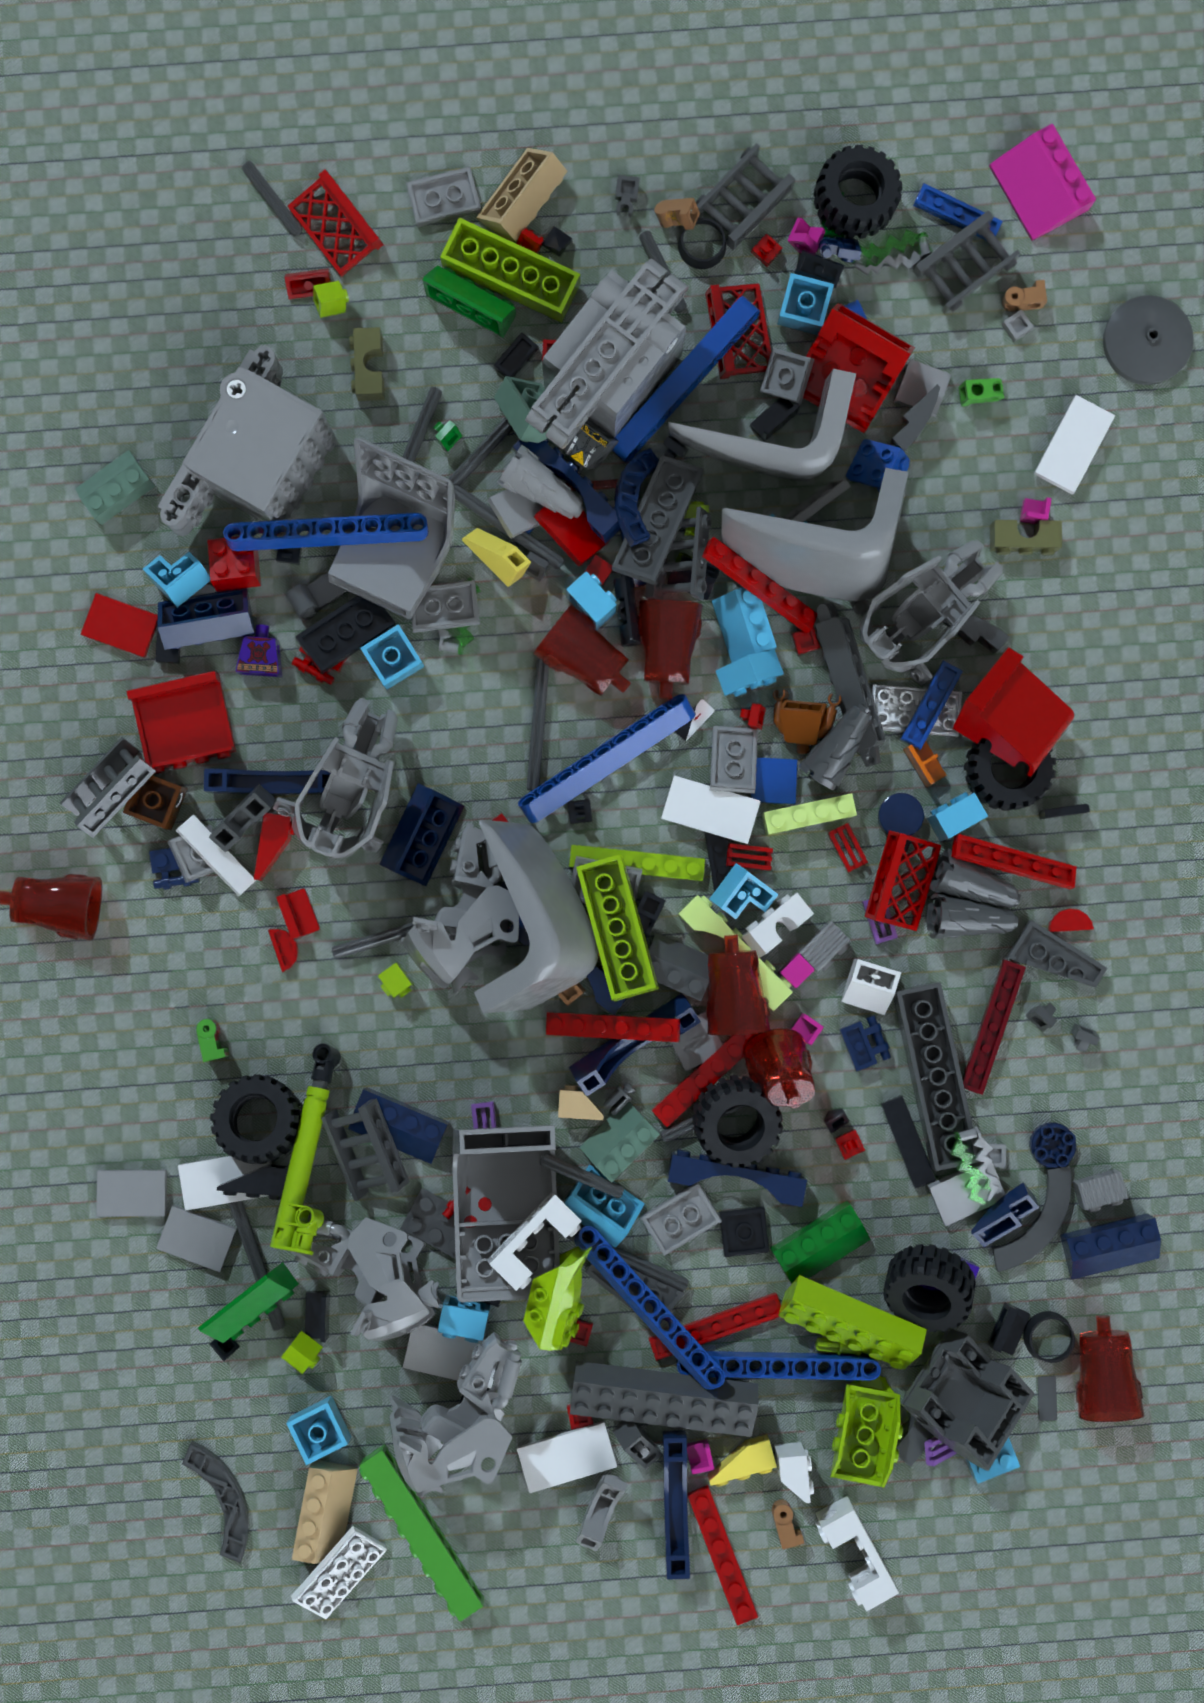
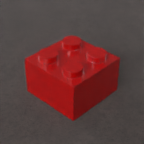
M233 536L231 537V539L234 540L239 538L240 536ZM225 538L207 540L210 581L216 592L261 586L258 550L233 551L228 547Z

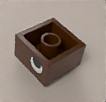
M152 775L127 801L123 813L163 829L172 830L188 789Z

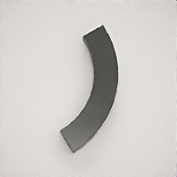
M1069 1165L1046 1169L1047 1188L1045 1203L1042 1211L1029 1227L1030 1229L1021 1237L1002 1246L992 1248L997 1272L1014 1268L1030 1260L1041 1252L1056 1235L1066 1216L1070 1202L1071 1171Z
M191 1441L182 1465L198 1473L215 1490L225 1518L224 1539L219 1555L241 1563L246 1550L249 1531L248 1510L242 1489L231 1470L217 1455L206 1447Z

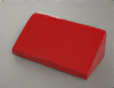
M329 268L290 273L284 276L289 300L312 297L314 285L331 282Z

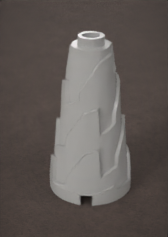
M521 445L497 484L514 494L518 493L533 502L536 501L554 513L558 512L570 519L573 516L578 518L585 508L581 505L583 501L570 491V487L553 475V472L541 463L534 453Z

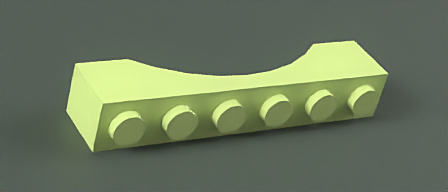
M696 895L678 915L692 930L716 935L736 948L751 970L755 984V994L770 1010L775 1011L793 993L789 989L792 985L783 976L779 978L774 973L776 969L768 960L763 962L756 956L751 948L742 941L743 935L736 928L732 930L726 924L728 919L720 911L716 914L710 908L713 904L704 895L701 898Z

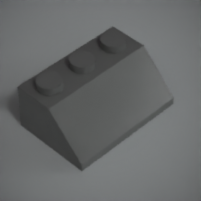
M656 932L648 950L657 982L702 1001L718 959Z

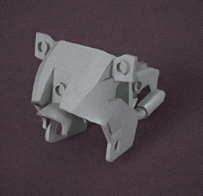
M972 540L949 553L944 570L939 568L938 564L942 558L937 556L904 574L896 583L873 598L872 603L868 599L849 602L856 614L863 615L859 622L861 640L866 645L868 644L876 656L882 660L881 663L886 669L902 673L911 670L912 679L918 682L920 686L933 677L924 662H928L960 630L978 607L980 602L976 600L970 603L967 600L968 596L984 595L1002 574L1003 568L998 562L984 567L977 557L980 556V550L984 548V545L979 540ZM966 560V561H965L963 564H961L959 567L957 566V564H959V563H961L962 561ZM913 582L918 589L894 613L892 620L896 625L887 633H885L887 630L886 626L881 630L878 628L874 631L871 615L881 607L880 604ZM944 619L950 624L945 633L924 655L921 654L913 661L899 660L896 656L899 653L898 649L902 646L899 642L905 637L910 641H915L930 632Z
M360 698L354 703L342 725L343 737L345 739L344 744H338L339 738H334L297 801L294 803L278 797L272 808L282 816L288 817L293 815L292 829L304 846L309 848L311 846L315 852L336 859L349 857L360 847L366 851L377 852L383 844V840L375 837L374 833L381 813L388 801L394 762L389 760L383 763L379 761V757L386 754L393 747L398 719L397 714L389 709L386 714H382L380 717L370 713L368 707L370 701L364 698ZM382 728L379 744L375 745L378 734ZM321 769L331 773L319 807L326 810L320 824L314 826L305 822L300 811L308 790ZM368 789L375 791L376 794L367 827L362 826L359 834L353 837L343 838V835L340 833L339 835L333 834L341 817L349 819L361 807Z
M470 823L467 824L460 839L456 838L454 852H457V858L452 860L450 866V873L453 874L451 886L462 890L461 901L454 907H443L437 913L434 921L413 917L412 924L414 926L407 933L406 937L400 939V944L405 945L404 947L415 964L433 982L444 989L452 982L453 994H456L464 984H474L475 980L479 978L470 969L464 967L465 965L484 954L502 957L506 953L507 942L515 943L519 935V913L509 891L496 886L502 878L501 872L482 829L474 828V824ZM481 846L483 872H479L477 847ZM508 920L513 924V931L507 933ZM496 940L502 941L499 946L491 945Z
M367 1217L353 1231L346 1229L343 1225L324 1220L323 1225L317 1231V1236L342 1240L341 1242L331 1247L312 1244L311 1251L314 1252L313 1255L290 1251L296 1255L294 1260L303 1265H307L308 1262L315 1265L313 1270L324 1276L329 1273L339 1277L345 1269L352 1270L356 1274L359 1283L355 1290V1297L365 1307L350 1333L353 1336H358L362 1333L367 1340L385 1341L394 1339L424 1325L436 1314L435 1308H443V1303L437 1296L439 1283H434L432 1280L422 1286L417 1258L424 1248V1242L404 1231ZM407 1240H411L413 1244L412 1250L408 1253H403L401 1250ZM408 1262H412L416 1281V1284L413 1285L410 1277ZM384 1295L387 1296L386 1301H382Z
M493 1332L483 1341L482 1345H476L472 1352L473 1359L469 1365L465 1364L459 1373L461 1378L457 1381L459 1392L464 1395L463 1401L450 1409L435 1404L430 1406L421 1417L420 1412L413 1409L411 1405L393 1395L389 1398L393 1406L391 1408L393 1412L389 1417L396 1461L404 1480L416 1492L418 1497H422L431 1491L443 1493L441 1485L472 1476L477 1477L486 1484L494 1481L512 1440L511 1433L500 1421L505 1414L502 1409L507 1405L508 1400L512 1398L522 1363L520 1359L521 1353L517 1351V1343L515 1341L508 1340L505 1343L500 1340L497 1333ZM498 1362L493 1375V1387L487 1391L494 1364ZM440 1449L434 1461L429 1462L428 1459ZM487 1457L495 1460V1465L490 1470H484L481 1467L483 1459ZM471 1466V1470L449 1475L451 1470Z

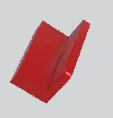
M303 888L276 897L291 939H298L320 930L306 889Z

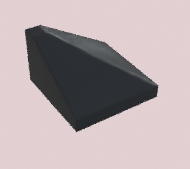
M554 226L543 241L542 246L560 257L572 241V238Z

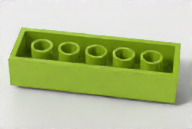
M460 217L440 256L443 268L448 267L462 277L469 278L479 285L561 323L581 284L580 273Z
M619 854L577 866V873L611 1000L619 1001L658 990L659 986L624 858Z
M800 1275L785 1291L778 1314L779 1317L784 1318L790 1324H798L805 1327L811 1333L824 1335L832 1342H840L847 1345L851 1350L861 1351L868 1354L872 1359L885 1361L893 1368L903 1370L921 1355L927 1331L923 1327Z

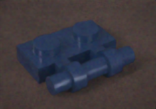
M836 236V238L823 237L819 242V251L824 258H829L832 254L837 255L844 262H854V260H860L862 251L858 239Z
M171 848L149 851L152 874L161 873L162 875L161 879L153 880L154 889L163 888L167 890L171 889L172 886L183 885L186 887L191 886L192 883L200 882V878L185 883L183 876L171 877L170 871L180 870Z
M875 1015L866 1018L869 1027L865 1029L861 1021L839 1029L856 1072L878 1064L875 1055L880 1053L882 1060L891 1058L888 1050L890 1049L889 1044L883 1038L881 1024L877 1023ZM871 1034H873L877 1044L872 1048L867 1038Z

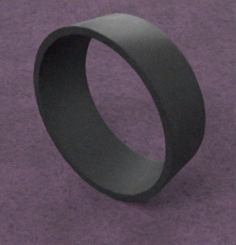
M698 218L695 225L706 224L719 231L723 238L720 251L708 259L693 257L684 246L685 228L679 237L678 250L683 261L689 266L696 269H709L717 265L725 255V234L721 226L714 220Z
M1052 1311L1040 1312L1030 1318L1025 1326L1023 1333L1024 1344L1029 1353L1035 1358L1048 1363H1057L1066 1359L1073 1351L1075 1335L1069 1322L1062 1315ZM1055 1319L1062 1321L1069 1327L1071 1334L1067 1350L1059 1357L1053 1359L1040 1357L1032 1345V1335L1035 1328L1045 1320Z

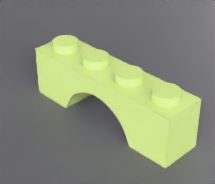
M851 793L767 811L761 815L767 836L806 826L857 816Z

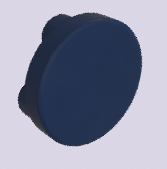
M896 793L887 797L880 805L878 811V824L887 834L890 830L911 836L920 829L924 820L922 805L914 796L906 793Z
M1055 1122L1044 1123L1038 1126L1030 1137V1152L1033 1158L1045 1167H1066L1075 1154L1076 1137L1062 1124Z

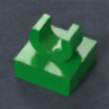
M450 420L445 425L439 421L433 427L438 432L435 438L447 452L463 436L457 426Z

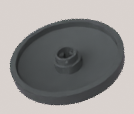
M1153 295L1135 297L1118 307L1109 318L1103 334L1104 353L1110 366L1124 379L1141 385L1159 384L1175 376L1189 360L1193 349L1192 326L1186 314L1170 300Z

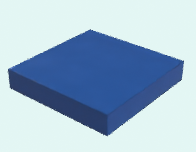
M757 758L755 794L751 793L750 798L761 801L760 803L795 805L797 759Z

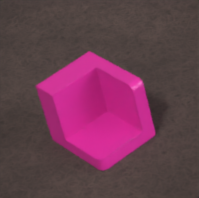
M797 218L787 241L798 253H802V250L816 254L819 242L826 231L822 227H810L803 218Z
M1047 497L1043 501L1025 498L1022 504L1020 522L1036 524L1039 520H1048L1052 498Z
M797 953L778 973L796 989L814 971V968Z
M802 1013L790 1032L807 1044L812 1045L824 1027L808 1015Z
M708 1439L687 1444L692 1474L715 1470Z

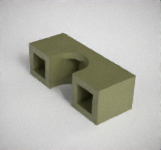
M380 327L353 328V336H350V349L354 350V358L350 359L351 371L355 372V380H351L352 394H356L358 401L385 400L382 371H370L366 368L367 362L371 358L383 357Z
M994 520L990 524V551H997L998 555H1007L1010 552H1019V555H1030L1033 552H1041V555H1054L1055 552L1062 548V521L1039 520L1034 525V535L1032 538H1025L1020 535L1017 529V520Z

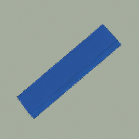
M923 183L913 206L960 229L966 228L985 213ZM996 217L990 223V230L995 237L1003 222ZM979 234L975 235V236H977V237H979V238H981V239L987 241V240L984 238L983 235H981V236H980Z
M944 660L941 662L901 736V741L912 745L918 750L922 749L963 672L961 669Z

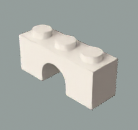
M798 893L791 897L786 894L777 902L779 906L776 909L771 907L761 915L764 919L759 923L755 920L745 928L747 933L742 938L758 958L767 954L782 941L776 932L777 922L783 923L789 931H792L814 914Z

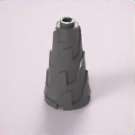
M861 703L858 706L854 705L852 708H849L836 726H833L822 741L818 742L808 756L802 760L799 768L806 774L810 771L811 778L823 786L837 791L851 765L852 758L860 746L859 742L871 723V710Z
M949 848L948 850L945 849L938 858L934 870L936 871V877H932L930 884L932 891L952 897H962L978 903L984 902L1000 908L1006 907L1010 909L1019 904L1021 895L1018 894V889L1014 885L994 876V873L975 863L951 857L952 850Z
M933 894L930 899H935V902L928 903L926 925L927 930L933 931L929 935L933 939L980 934H1007V932H1012L1018 926V917L1010 909L992 907L962 898L945 896L944 894Z

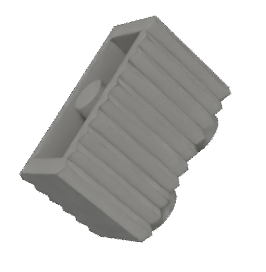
M828 921L797 953L816 972L820 970L824 972L833 964L831 959L836 954L841 956L849 948L847 943L850 939L832 921Z
M1117 1169L1072 1181L1080 1208L1088 1210V1212L1099 1211L1101 1206L1106 1204L1110 1206L1120 1205L1124 1199L1129 1198L1122 1173Z

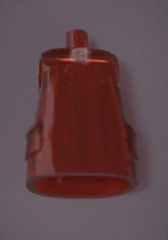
M642 600L639 602L638 625L645 656L644 682L660 684L659 699L672 700L673 685H689L691 658L696 640L701 635L703 621L701 619L703 605L700 603L679 600Z
M573 604L567 608L533 653V655L544 661V664L555 672H563L577 679L599 696L604 693L610 684L622 693L631 684L629 680L619 673L629 659L596 629L595 623L584 612H580Z
M68 874L64 877L51 879L17 877L14 881L12 892L0 891V904L10 906L9 917L11 922L37 925L56 932L62 938L91 941L95 937L99 922L103 890L102 880L100 877H90L82 874Z
M724 935L725 951L712 952L708 956L707 1034L747 1035L770 1031L769 1000L764 996L756 950H739L738 935Z
M784 1028L770 1029L753 1035L747 1041L743 1056L749 1077L759 1084L769 1103L775 1106H789L796 1109L815 1096V1085L811 1074L813 1062L810 1052L807 1050L806 1042L799 1032Z
M1096 1316L1097 1331L1081 1333L1079 1338L1080 1376L1079 1381L1075 1385L1078 1417L1093 1422H1120L1143 1418L1145 1416L1142 1404L1143 1394L1141 1383L1135 1373L1129 1333L1124 1330H1111L1110 1316Z

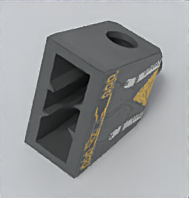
M588 419L566 446L565 453L573 458L572 463L579 470L578 474L580 475L584 467L588 469L598 468L619 440Z

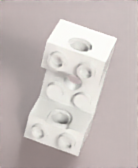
M552 1192L487 1259L488 1263L516 1291L519 1287L524 1289L531 1282L532 1278L530 1276L533 1273L513 1252L515 1250L520 1252L527 1245L528 1241L526 1239L532 1232L536 1235L545 1225L543 1221L545 1219L565 1238L568 1235L573 1237L581 1228L579 1224L582 1221Z
M848 1496L816 1512L818 1521L815 1524L824 1543L829 1542L832 1549L854 1538L865 1557L867 1564L849 1573L852 1582L848 1585L858 1606L863 1604L867 1612L899 1594L890 1573Z

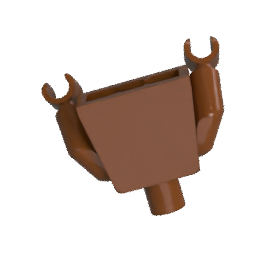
M783 689V696L779 698V691L774 690L772 695L777 700V703L774 704V724L780 733L784 735L787 743H796L797 753H809L810 745H816L819 739L824 738L833 727L837 714L836 707L841 705L842 697L839 696L837 703H832L833 693L828 696L830 706L827 707L825 703L787 700L789 693L785 689Z

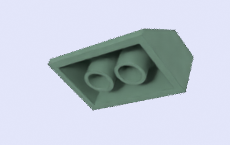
M505 376L494 396L499 409L504 413L508 423L521 441L534 443L547 439L545 436L547 431L543 434L527 423L525 419L534 403L545 391V388L541 383Z
M128 450L77 486L75 490L93 518L102 525L153 489L155 484L131 451Z
M629 1101L616 1115H611L579 1148L612 1183L660 1133Z

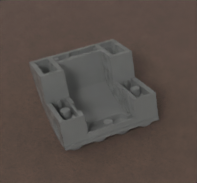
M950 1328L940 1338L939 1343L928 1357L927 1362L916 1376L915 1381L900 1404L938 1440L973 1464L989 1471L1035 1393L1012 1367L991 1360L968 1334Z

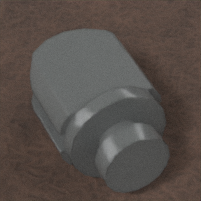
M628 1082L624 1084V1088L618 1085L617 1089L603 1104L606 1109L611 1108L610 1113L612 1115H616L629 1101L633 1100L630 1094H634L636 1090Z

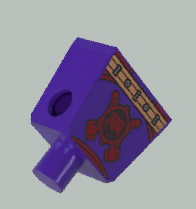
M256 625L255 637L244 636L236 666L238 674L282 677L280 644L276 638H269L268 625Z

